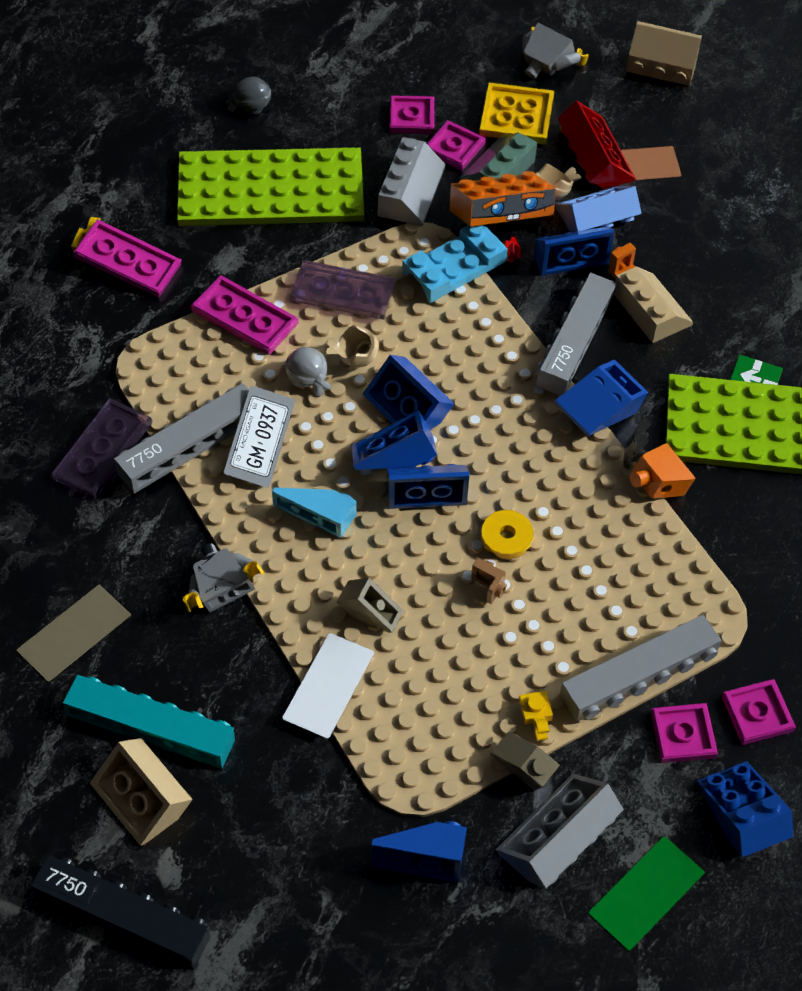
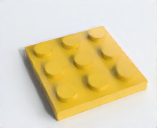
M489 83L479 135L501 138L519 132L538 144H546L554 91Z

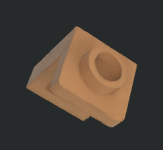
M477 558L472 565L471 579L489 588L487 603L492 604L496 597L500 599L507 588L505 583L506 572L490 561Z

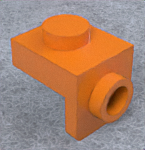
M631 243L623 247H617L611 253L608 272L615 279L616 275L635 267L633 262L636 248Z

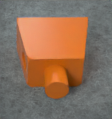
M667 443L643 454L630 475L632 486L635 488L642 486L653 499L684 496L696 479Z

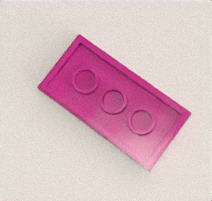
M98 219L74 251L75 258L158 298L181 265V259Z
M221 275L191 305V311L269 355L299 324L296 316Z

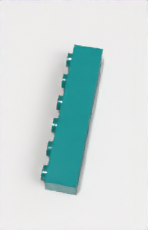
M77 675L63 701L66 716L133 739L141 738L147 744L220 769L223 768L235 741L234 727H231L225 721H213L196 711L187 712L179 709L172 703L165 702L163 704L154 701L148 695L141 693L136 695L127 692L125 688L119 685L110 686L92 676H87L86 678Z

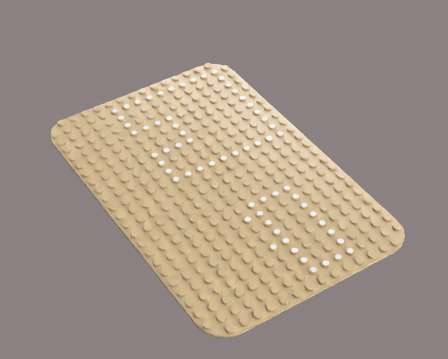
M411 223L395 226L247 289L296 316L299 320V324L270 355L193 312L131 340L119 355L115 372L123 395L149 437L162 431L167 425H172L179 421L186 414L203 407L208 401L225 394L230 388L237 387L242 383L248 389L250 386H255L295 400L273 477L268 488L224 474L235 434L171 471L219 551L227 548L231 554L240 553L256 561L264 571L263 575L259 573L253 577L254 581L252 583L255 590L246 595L301 683L329 633L374 651L373 657L332 734L366 790L382 807L402 816L426 817L445 811L512 775L513 773L490 754L507 732H511L537 745L545 753L550 754L722 661L740 646L747 630V609L738 591L664 498L653 499L642 486L637 488L632 486L630 475L636 462L611 430L607 427L587 436L554 403L560 395L536 386L538 376L535 375V371L539 361H545L543 356L546 348L489 275L484 273L432 303L427 300L423 286L412 274L403 275L402 260L421 250L427 254L457 238L448 228L433 223H423V226ZM355 325L372 332L378 339L379 348L375 359L369 365L354 368L347 366L336 355H326V350L329 348L326 345V341L332 338L339 342L343 333L349 327ZM297 348H314L322 353L327 361L325 381L331 385V388L329 390L323 389V394L320 397L315 395L313 386L296 387L291 384L285 369L286 359ZM389 355L406 357L455 403L443 421L430 430L434 437L437 456L425 465H466L470 476L467 505L389 509L387 468L356 470L353 466L351 445L392 424L362 395ZM571 381V383H570V385H569L567 391H568L571 387L574 386V383H573L572 381ZM274 487L324 489L335 490L341 494L345 493L356 500V517L343 536L339 538L273 506L272 490ZM514 510L530 520L534 529L533 543L526 550L525 554L513 559H502L484 548L481 541V529L485 519L493 512ZM510 531L500 533L504 538H512L514 536ZM477 558L490 561L506 572L505 583L507 588L500 599L496 597L492 604L486 602L489 588L471 579L472 565ZM369 577L403 610L392 633L354 619L337 603L349 580ZM701 615L706 617L722 640L718 654L708 662L702 660L696 663L688 672H678L661 685L653 684L641 695H631L625 698L620 705L614 708L607 707L590 720L584 718L576 722L559 696L563 682ZM547 691L553 718L552 721H547L549 726L548 739L537 741L533 724L524 725L519 695Z

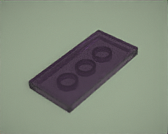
M303 260L290 295V301L384 320L396 284V278Z
M109 398L51 474L53 479L96 499L117 471L114 458L121 452L136 446L153 423L152 418Z

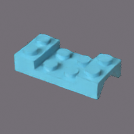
M467 225L460 229V236L427 254L421 250L402 260V273L404 276L412 274L423 286L427 300L432 303L506 262L508 249L485 225L472 227Z

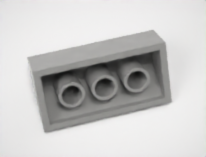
M402 137L378 196L379 217L423 226L445 169V163L424 141Z
M572 774L496 851L528 882L547 888L557 880L558 876L569 865L576 861L577 857L587 846L595 842L597 836L607 826L611 825L624 809L608 783Z

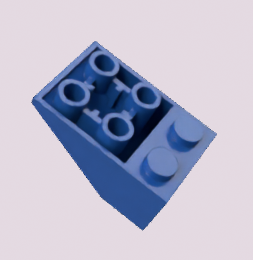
M612 360L597 367L557 398L554 403L581 431L590 436L636 414L648 391L618 362Z
M747 761L697 780V784L724 835L741 857L793 837L792 810Z

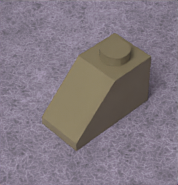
M369 577L349 580L337 600V603L354 619L388 633L394 631L403 613V610Z
M507 732L490 753L533 791L542 788L560 766L540 747L511 732Z

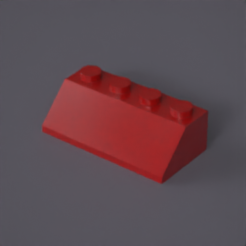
M576 100L557 118L561 125V132L569 140L568 146L576 153L578 157L576 161L585 170L586 174L584 176L591 185L596 184L605 189L636 180L601 115Z

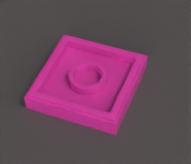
M390 96L389 133L434 134V97Z
M447 120L427 145L444 163L463 171L484 146L486 138Z
M774 679L722 693L721 697L742 745L794 732L796 726Z
M707 703L651 709L661 763L717 758L718 752Z

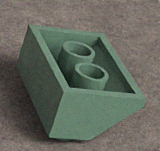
M519 132L498 138L459 178V181L464 179L477 181L481 180L482 177L499 178L504 174L522 175L535 162L537 142Z

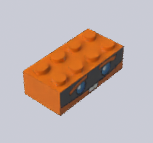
M525 171L522 175L504 174L499 178L482 177L481 180L477 181L464 179L460 180V183L451 184L450 211L470 227L554 215L556 188L549 184L547 180L540 178L535 172Z

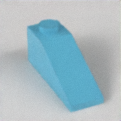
M274 487L272 490L273 506L339 538L343 536L356 517V500L345 493L341 494L335 490L278 487Z

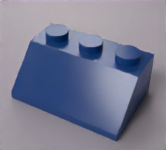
M601 227L535 239L534 258L541 276L609 264L615 233L614 229Z
M396 355L388 356L362 394L392 424L419 410L430 430L443 421L455 404L406 357Z
M448 464L446 466L423 465L421 467L387 468L389 509L467 505L470 476L466 465Z

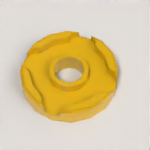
M514 510L493 512L485 519L482 525L481 541L484 548L495 553L496 557L502 559L520 557L526 553V550L533 543L534 529L530 520ZM510 531L514 536L512 538H504L500 533Z

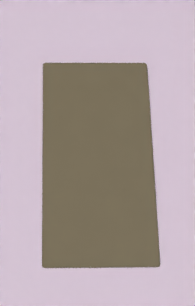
M97 585L20 646L17 652L50 682L129 618L131 614L101 585Z

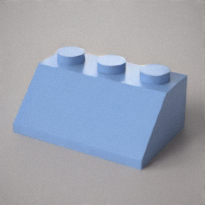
M617 186L555 204L557 211L570 232L584 231L598 226L599 228H609L613 226L615 221L620 220L621 223L634 220V216L642 214L636 186Z

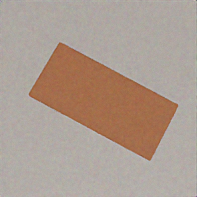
M673 146L621 150L636 180L682 176Z

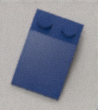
M419 410L351 445L353 466L356 470L416 467L420 464L425 465L431 462L437 456L433 434Z
M453 821L435 822L375 838L372 841L371 867L458 883L467 827H462L459 823Z

